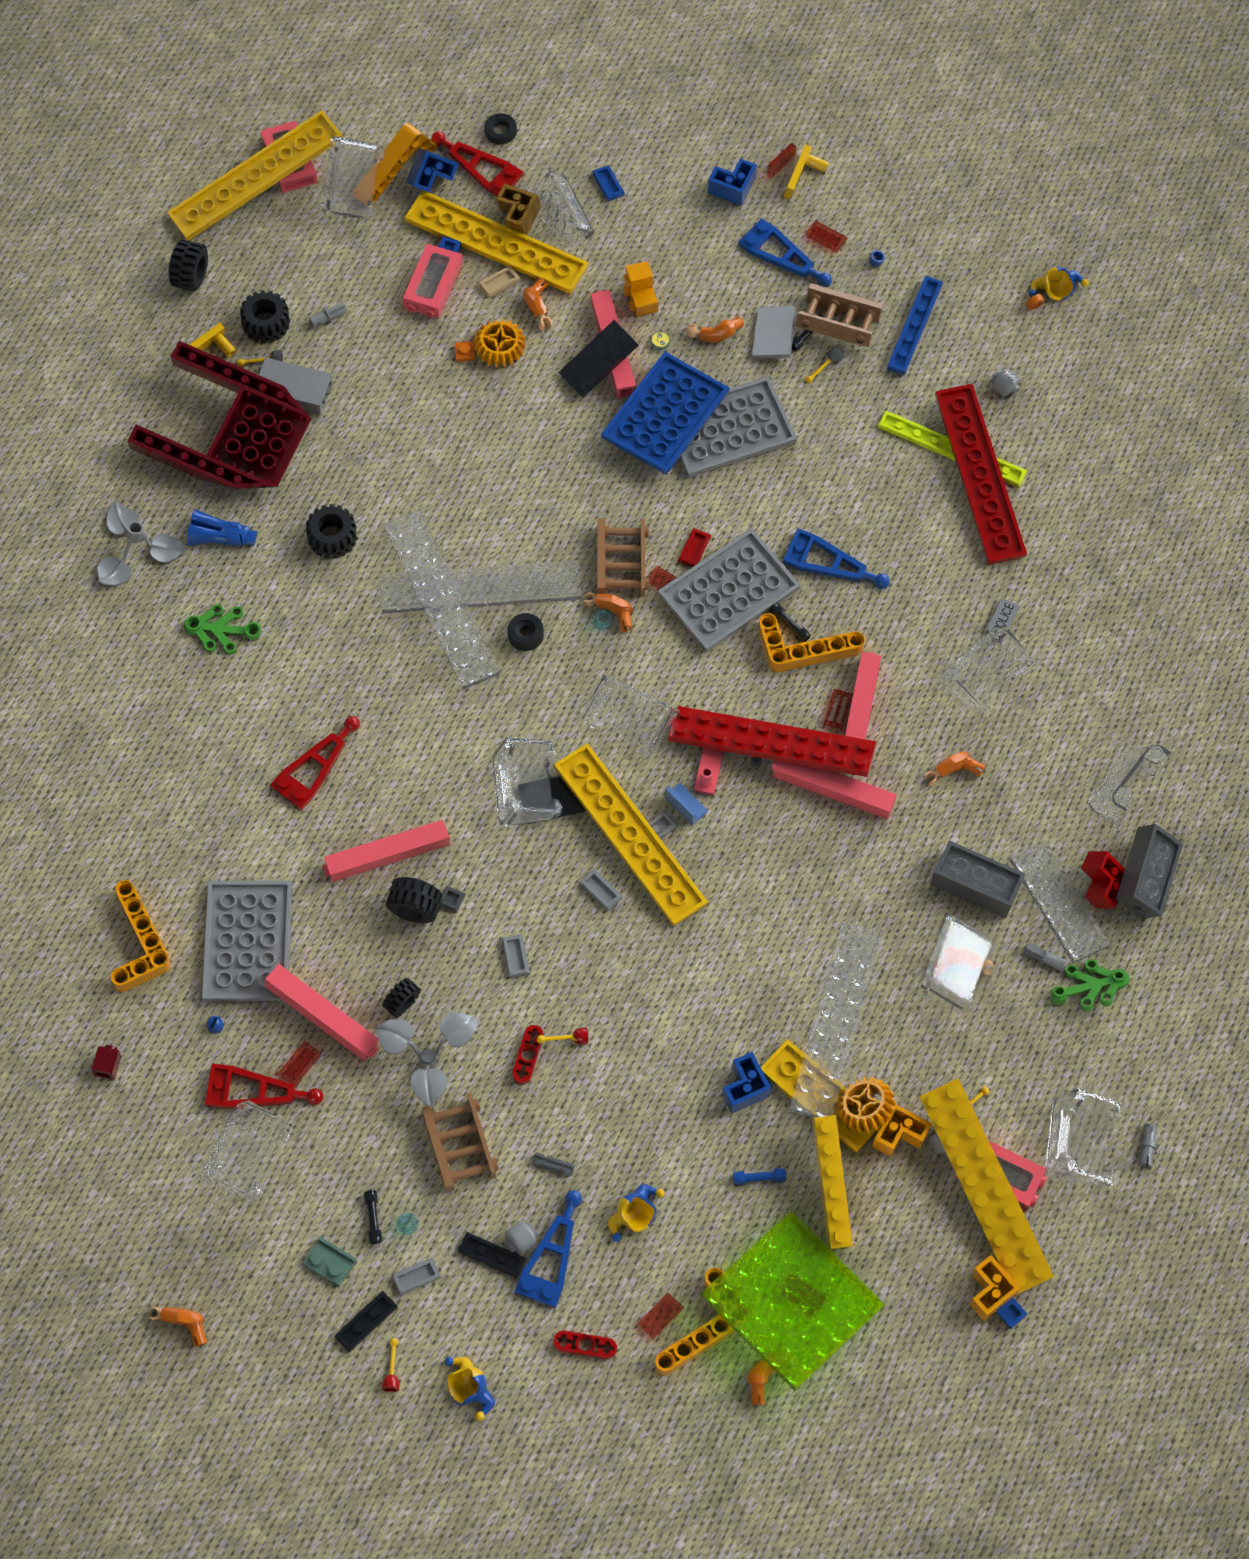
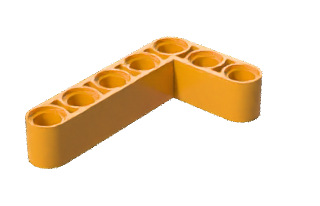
M410 123L404 124L354 189L353 196L369 208L372 202L375 203L409 157L415 150H418V147L434 153L437 145Z
M766 613L759 619L758 632L768 665L774 672H782L857 656L862 653L865 637L861 632L857 631L785 646L776 617L773 614ZM769 624L772 627H765L764 625ZM773 641V642H776L777 644L772 645V644H770L769 642ZM852 642H856V643H858L859 645L855 646V645H853V644H851V643H852ZM836 646V647H839L840 649H839V650H835V649H833L832 647ZM812 651H819L821 653L815 654ZM793 655H800L801 658H795ZM774 659H780L782 662H775Z
M129 880L118 882L115 890L146 955L113 970L111 981L114 988L119 992L128 991L166 973L171 966L169 956L133 883ZM125 890L131 891L128 895H122V892ZM134 907L139 908V910L136 912H130V910ZM143 924L148 925L146 929H138ZM156 942L155 946L147 947L148 943ZM159 959L165 960L163 964H155ZM140 968L146 969L142 974L136 973ZM121 977L126 978V980L123 983L117 982V980Z
M710 1268L706 1271L704 1285L722 1313L660 1352L655 1358V1370L658 1374L667 1376L747 1324L749 1318L748 1308L721 1269ZM716 1276L720 1279V1282L712 1284L708 1278ZM723 1294H728L732 1297V1300L724 1302L720 1297ZM740 1312L745 1318L737 1321L733 1318V1314ZM722 1324L726 1327V1330L722 1333L717 1332L714 1326ZM698 1336H705L708 1342L706 1344H699L696 1338ZM679 1348H687L689 1354L681 1356L677 1350ZM666 1359L671 1365L668 1368H662L659 1362Z

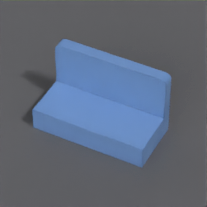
M681 783L677 784L673 789L669 786L665 789V798L692 825L708 813V810Z

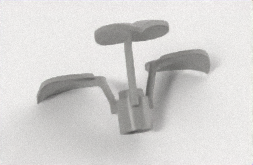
M115 501L107 515V528L117 536L126 532L128 538L127 545L121 561L116 557H105L100 561L97 568L99 582L107 586H117L128 580L131 575V567L124 563L131 543H139L144 539L146 544L152 547L150 550L151 557L160 563L174 561L186 551V547L182 542L167 534L153 536L152 543H150L147 534L143 533V525L140 523L137 513Z
M459 1012L449 1013L444 1016L440 1022V1032L444 1036L441 1038L435 1051L425 1049L420 1052L415 1044L410 1041L414 1035L413 1027L403 1020L393 1019L385 1021L376 1027L375 1032L381 1047L390 1054L404 1052L407 1044L413 1048L419 1057L420 1065L423 1069L414 1071L411 1077V1086L416 1096L423 1103L432 1107L447 1087L445 1073L435 1068L437 1064L436 1056L439 1055V1051L446 1039L452 1047H461L469 1042L476 1030L477 1020L474 1016Z

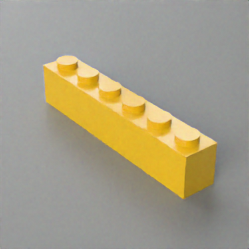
M836 1115L814 1117L812 1119L828 1250L852 1247Z

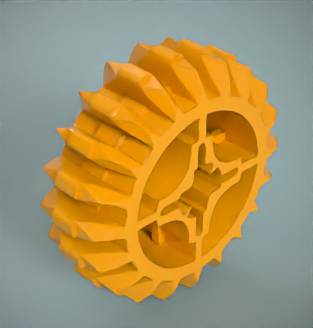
M503 318L501 322H497L494 319L493 323L487 321L486 326L481 324L480 330H477L474 338V349L477 351V356L481 357L482 362L487 361L489 366L495 363L496 368L499 366V363H502L504 368L506 362L512 365L513 360L518 361L519 356H522L523 350H525V336L522 329H518L517 323L512 325L511 320L507 323L504 322Z
M863 1076L861 1082L855 1079V1084H848L849 1089L842 1090L843 1096L838 1097L840 1103L837 1104L840 1118L843 1119L844 1124L849 1126L851 1130L857 1129L860 1133L865 1129L870 1134L872 1128L878 1131V1126H885V1120H891L890 1114L895 1113L893 1106L896 1105V1101L889 1085L884 1084L880 1079L876 1081L873 1077L867 1080ZM875 1094L882 1097L881 1101L875 1099ZM852 1108L858 1111V1116L852 1114Z

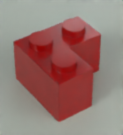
M1088 851L1081 867L1092 879L1085 898L1095 908L1115 909L1118 904L1116 897L1125 868L1108 851Z

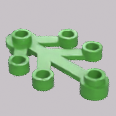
M220 604L213 605L209 611L200 617L195 615L189 616L184 622L185 631L190 635H197L207 652H214L217 646L216 642L209 639L204 631L212 632L224 646L225 653L229 655L236 652V645L230 642L224 633L245 635L250 640H256L261 636V627L256 622H250L245 627L226 625L234 619L242 618L243 610L239 606L233 607L229 613L214 623L206 622L214 616L220 617L223 615V607ZM216 608L221 609L218 613L214 612ZM237 610L240 611L239 615L233 614ZM192 624H197V625H198V626L195 627V628H191V627H190ZM252 630L257 631L256 634H250ZM208 644H214L212 648L207 647ZM228 646L234 647L232 650H227Z
M1089 959L1085 962L1086 972L1096 973L1105 977L1097 979L1078 971L1076 965L1070 964L1065 969L1066 977L1077 979L1084 983L1068 988L1056 986L1051 991L1050 999L1055 1005H1063L1067 1002L1068 996L1089 991L1087 997L1081 999L1080 1008L1083 1011L1089 1012L1093 1009V1003L1101 988L1109 986L1107 992L1101 994L1100 1003L1103 1006H1110L1113 1003V997L1117 990L1123 989L1129 983V975L1122 969L1110 971L1098 966L1096 960ZM1089 964H1092V965H1094L1095 967L1091 968V967H1089L1088 965H1089Z

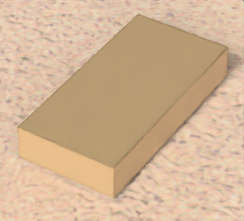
M507 266L480 281L478 285L486 296L491 298L520 282V277L512 267Z

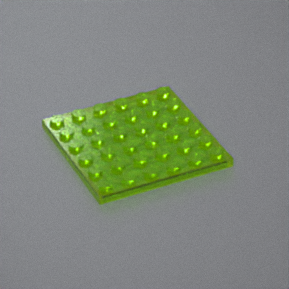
M792 1211L701 1293L702 1298L794 1391L807 1381L885 1306Z

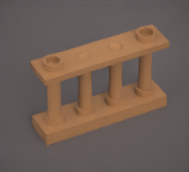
M810 283L806 302L810 304L806 312H798L796 327L869 348L872 331L868 329L871 321L879 322L883 304ZM817 305L828 308L825 317L813 315ZM835 310L846 313L843 323L832 320ZM853 316L864 318L861 328L850 325Z
M597 518V594H605V590H609V588H641V597H645V590H649V578H645V538H649V526H645V518H641V528H609V526H605V518ZM641 536V545H609V543H605V537ZM609 553H641V563L609 562V560H605V555H609ZM609 570H641V580H609V578H605V572H609Z
M471 1093L467 1094V1104L437 1113L436 1111L432 1112L429 1106L421 1107L446 1193L455 1190L454 1184L457 1183V1180L490 1171L491 1177L494 1179L496 1178V1171L499 1170L496 1158L491 1159L477 1112L480 1111L478 1100L473 1099ZM467 1112L472 1113L474 1123L446 1132H442V1130L437 1131L436 1124L440 1120ZM478 1132L481 1143L451 1152L443 1150L442 1144L446 1140ZM481 1151L484 1152L487 1163L457 1172L449 1170L448 1164L451 1163V1160Z

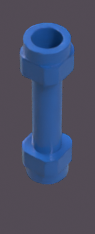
M774 1168V1171L746 1174L744 1171L733 1172L734 1185L742 1186L745 1185V1182L775 1180V1183L786 1181L785 1168Z

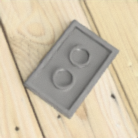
M795 306L758 308L752 351L753 359L791 358L796 317Z

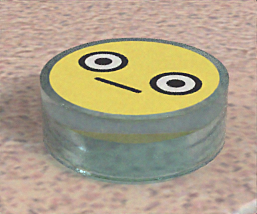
M659 331L652 335L651 346L655 350L663 351L669 347L670 337L667 333Z

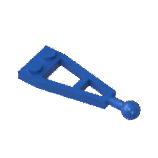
M762 218L738 242V246L757 258L804 278L807 275L812 276L817 280L819 286L827 288L832 283V277L828 273H819L813 269L814 263L780 230ZM772 235L788 250L781 258L760 250ZM795 256L805 266L800 267L789 261Z
M797 528L783 559V564L801 571L861 582L862 578L874 582L875 586L879 589H885L890 584V579L886 574L875 575L865 571L867 566L819 536ZM812 544L836 557L832 568L805 562ZM841 561L858 570V572L854 573L838 568Z
M571 1190L566 1194L565 1202L567 1205L563 1216L557 1215L526 1264L514 1291L515 1294L556 1308L564 1288L574 1221L570 1219L575 1207H578L582 1202V1196L576 1190ZM560 1225L567 1227L564 1247L550 1242ZM545 1249L562 1255L557 1284L530 1274Z

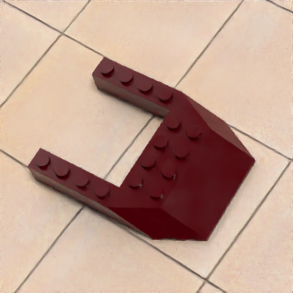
M179 340L171 355L174 366L238 394L207 455L135 424L127 440L130 449L200 480L232 489L278 487L312 420L311 417L291 396L285 386Z

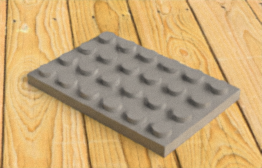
M769 377L729 389V393L680 457L688 477L797 443V437Z
M751 528L659 589L658 595L705 652H708L768 611L774 604L780 603L799 590L801 585Z
M208 881L203 1001H283L264 987L266 977L278 963L289 971L292 881Z

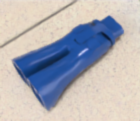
M194 509L187 533V545L196 546L203 543H217L231 546H242V544L244 547L246 544L254 546L257 531L249 530L248 526L238 522L221 520Z

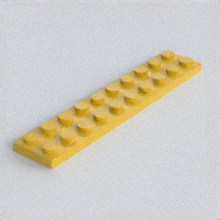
M321 110L167 213L186 240L189 241L341 141L343 136L325 112Z
M424 190L421 191L405 216V222L441 238L447 237L461 241V247L502 265L510 266L514 270L536 280L543 278L545 280L543 283L547 282L548 285L570 295L589 267V262Z
M588 743L554 764L555 770L673 926H676L708 904L706 898Z
M959 1078L919 1096L1000 1266L1020 1287L1018 1294L1054 1278Z

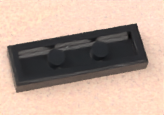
M466 1232L458 1249V1253L517 1279L526 1261V1257L515 1252L511 1253L508 1249L469 1232Z
M382 1291L334 1335L335 1339L350 1353L398 1308V1305Z

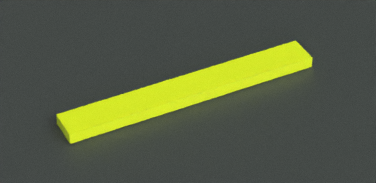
M885 411L877 428L955 461L947 436ZM997 458L1004 482L1020 488L1027 470Z

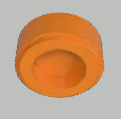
M1036 294L1026 301L1025 306L1029 311L1040 307L1045 300L1041 294Z

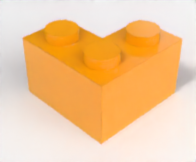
M648 261L626 266L625 274L623 275L625 284L623 285V292L625 296H629L628 305L630 311H634L636 317L658 312V300L653 289V275Z
M896 1104L893 1106L895 1113L890 1114L891 1120H885V1126H881L872 1145L873 1148L890 1157L893 1155L900 1140L921 1149L932 1126L931 1122Z
M992 1255L976 1266L971 1274L984 1290L972 1299L970 1306L985 1322L1011 1298H1014L1020 1290V1287Z

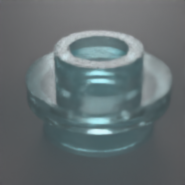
M600 610L594 614L593 624L596 628L604 630L612 625V616L606 610ZM604 618L606 622H599V619Z
M412 1213L401 1214L396 1222L397 1229L405 1235L414 1233L418 1228L417 1217ZM410 1221L412 1224L410 1227H404L403 1223Z

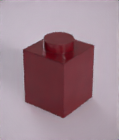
M105 1045V1047L98 1046L91 1069L94 1076L115 1080L121 1060L120 1051L111 1045Z

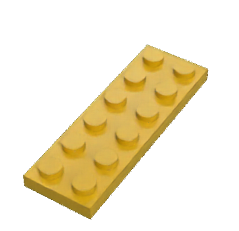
M788 1039L761 1066L765 1077L813 1118L836 1115L839 1140L855 1154L877 1132V1130L872 1128L870 1134L865 1129L860 1133L857 1129L853 1131L844 1124L843 1119L839 1116L837 1104L840 1103L838 1097L843 1096L842 1090L847 1089ZM852 1108V1114L858 1116V1111Z

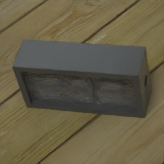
M1157 824L1138 827L1116 900L1142 918L1162 916L1183 843Z
M949 841L933 873L930 885L1007 918L1026 874Z

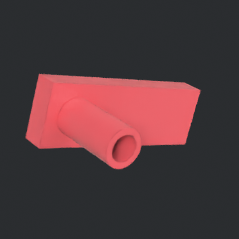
M703 748L694 792L714 796L724 751Z

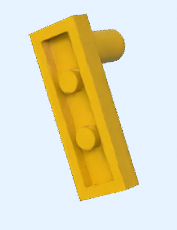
M805 144L783 197L791 198L804 165L825 173L830 162L809 154L812 147Z
M220 322L189 344L204 351L215 343L228 358L237 351L224 337L225 327Z

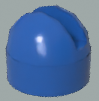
M879 250L872 251L869 256V262L874 267L881 266L885 260L884 253Z
M212 1016L207 1020L206 1027L210 1033L216 1034L222 1031L224 1024L220 1017ZM214 1020H217L214 1028H211Z

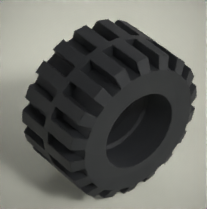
M183 239L176 244L170 258L168 271L171 286L190 291L198 290L205 278L208 266V251L204 244Z
M261 290V293L254 292L253 296L249 295L246 297L247 301H243L242 307H240V316L243 330L247 333V336L250 339L253 337V340L256 342L260 339L261 343H266V340L272 343L274 338L277 341L281 339L280 335L284 336L286 334V329H289L290 323L288 306L285 303V299L283 297L280 298L278 293L273 294V291L266 293L265 290ZM262 313H271L274 315L273 317L267 320H260L256 318L258 315Z
M329 504L330 507L322 505L321 509L316 508L314 514L311 513L309 520L306 521L309 546H311L313 552L317 551V555L320 557L322 554L327 559H329L330 555H333V559H336L338 554L343 557L345 556V551L350 552L352 550L351 546L356 544L357 533L354 517L352 514H349V510L346 508L342 510L340 505L334 507V504ZM329 526H336L342 529L334 536H326L321 533L323 529Z
M398 877L393 880L385 905L393 914L402 919L415 923H430L436 919L443 894L436 887L423 880L411 877Z

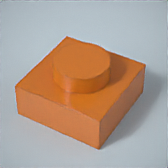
M473 341L454 343L456 362L475 360Z

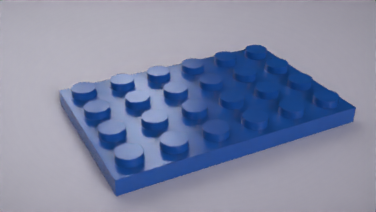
M664 351L601 433V438L667 475L729 393L730 387Z

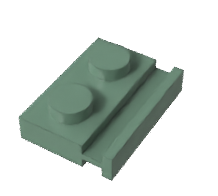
M319 1237L317 1243L303 1261V1265L340 1287L357 1259L322 1237Z

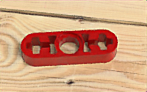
M537 1025L528 1026L522 1038L513 1068V1080L519 1085L529 1083L533 1075L542 1044L538 1043L537 1037H535L533 1045H530L531 1036L528 1034L537 1031L538 1036L543 1035V1030ZM530 1050L534 1053V1057L531 1060H525L522 1057V1053ZM523 1064L527 1065L525 1073L528 1076H524L523 1079H520L519 1074L516 1073H521Z
M563 1330L557 1332L553 1339L555 1349L563 1353L606 1360L612 1359L617 1353L616 1342L607 1337ZM562 1336H566L567 1341L573 1342V1337H576V1349H571L572 1344L566 1343L565 1347H561L560 1342H557V1340H561ZM589 1340L592 1347L588 1351H583L579 1348L580 1341ZM595 1341H599L598 1346L605 1347L606 1343H609L613 1351L610 1350L608 1354H605L603 1349L597 1348L598 1353H594Z

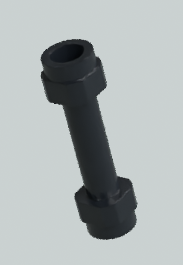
M804 330L799 336H794L792 349L794 351L800 350L803 347L804 341L813 332Z
M778 603L774 604L769 612L796 634L795 638L799 642H806L811 637L808 630L804 627L801 629L784 613L785 609Z
M368 1190L364 1192V1201L368 1207L370 1231H368L369 1243L378 1244L383 1241L382 1232L378 1226L376 1203H378L377 1191Z

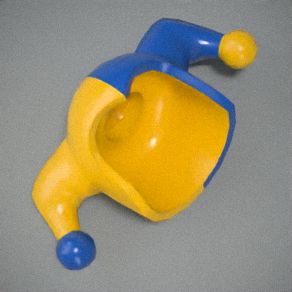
M1055 266L1047 270L1044 276L1031 282V290L1028 295L1032 297L1037 294V290L1043 289L1051 299L1062 301L1070 297L1074 292V282H1080L1081 286L1087 287L1089 281L1084 279L1076 270L1068 271L1064 267Z
M641 1184L634 1193L623 1196L617 1205V1211L610 1217L607 1223L612 1233V1240L614 1242L621 1240V1235L618 1233V1228L621 1225H626L634 1232L645 1230L653 1222L656 1215V1207L647 1197L656 1195L658 1198H663L665 1195L664 1190L656 1189L647 1184Z
M446 1357L444 1361L446 1366L456 1365L460 1368L447 1377V1386L452 1399L460 1406L474 1401L482 1404V1409L475 1414V1419L483 1421L484 1416L495 1405V1399L486 1389L485 1375L478 1368L474 1367L467 1357Z

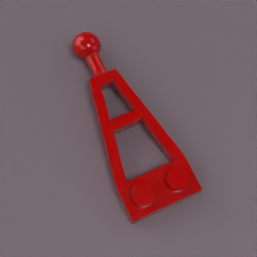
M436 131L431 136V141L437 146L443 145L449 149V156L459 163L483 188L497 197L504 184L514 186L524 175V171L508 161L459 141L453 144L446 139L445 134L441 131ZM462 151L474 157L468 163L458 152ZM481 160L503 168L491 183L475 169Z
M355 716L347 717L344 721V727L337 735L331 733L286 767L270 784V787L300 810H303L315 797L345 746L344 738L350 732H355L359 729V719ZM331 743H334L336 747L328 760L318 754ZM312 759L323 768L309 790L293 778L291 774Z
M212 1063L205 1106L234 1109L293 1104V1099L307 1100L312 1105H319L324 1099L323 1092L318 1088H312L309 1091L295 1090V1085L236 1066ZM232 1074L259 1082L258 1098L228 1100ZM267 1085L286 1090L287 1096L266 1097Z

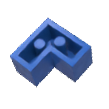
M418 147L405 183L430 192L436 175L453 181L459 163Z
M740 158L733 172L715 166L708 179L707 193L742 206L756 179L757 164Z
M753 1052L734 1059L732 1070L738 1081L723 1087L722 1093L731 1114L770 1097L771 1087Z

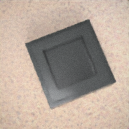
M446 886L440 906L457 913L466 894Z

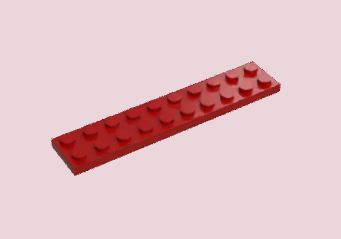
M973 383L935 391V398L988 565L1026 557L1027 551Z
M682 706L677 708L668 735V741L863 777H868L877 742Z

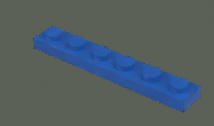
M925 276L890 358L887 370L902 375L906 374L943 286V281Z

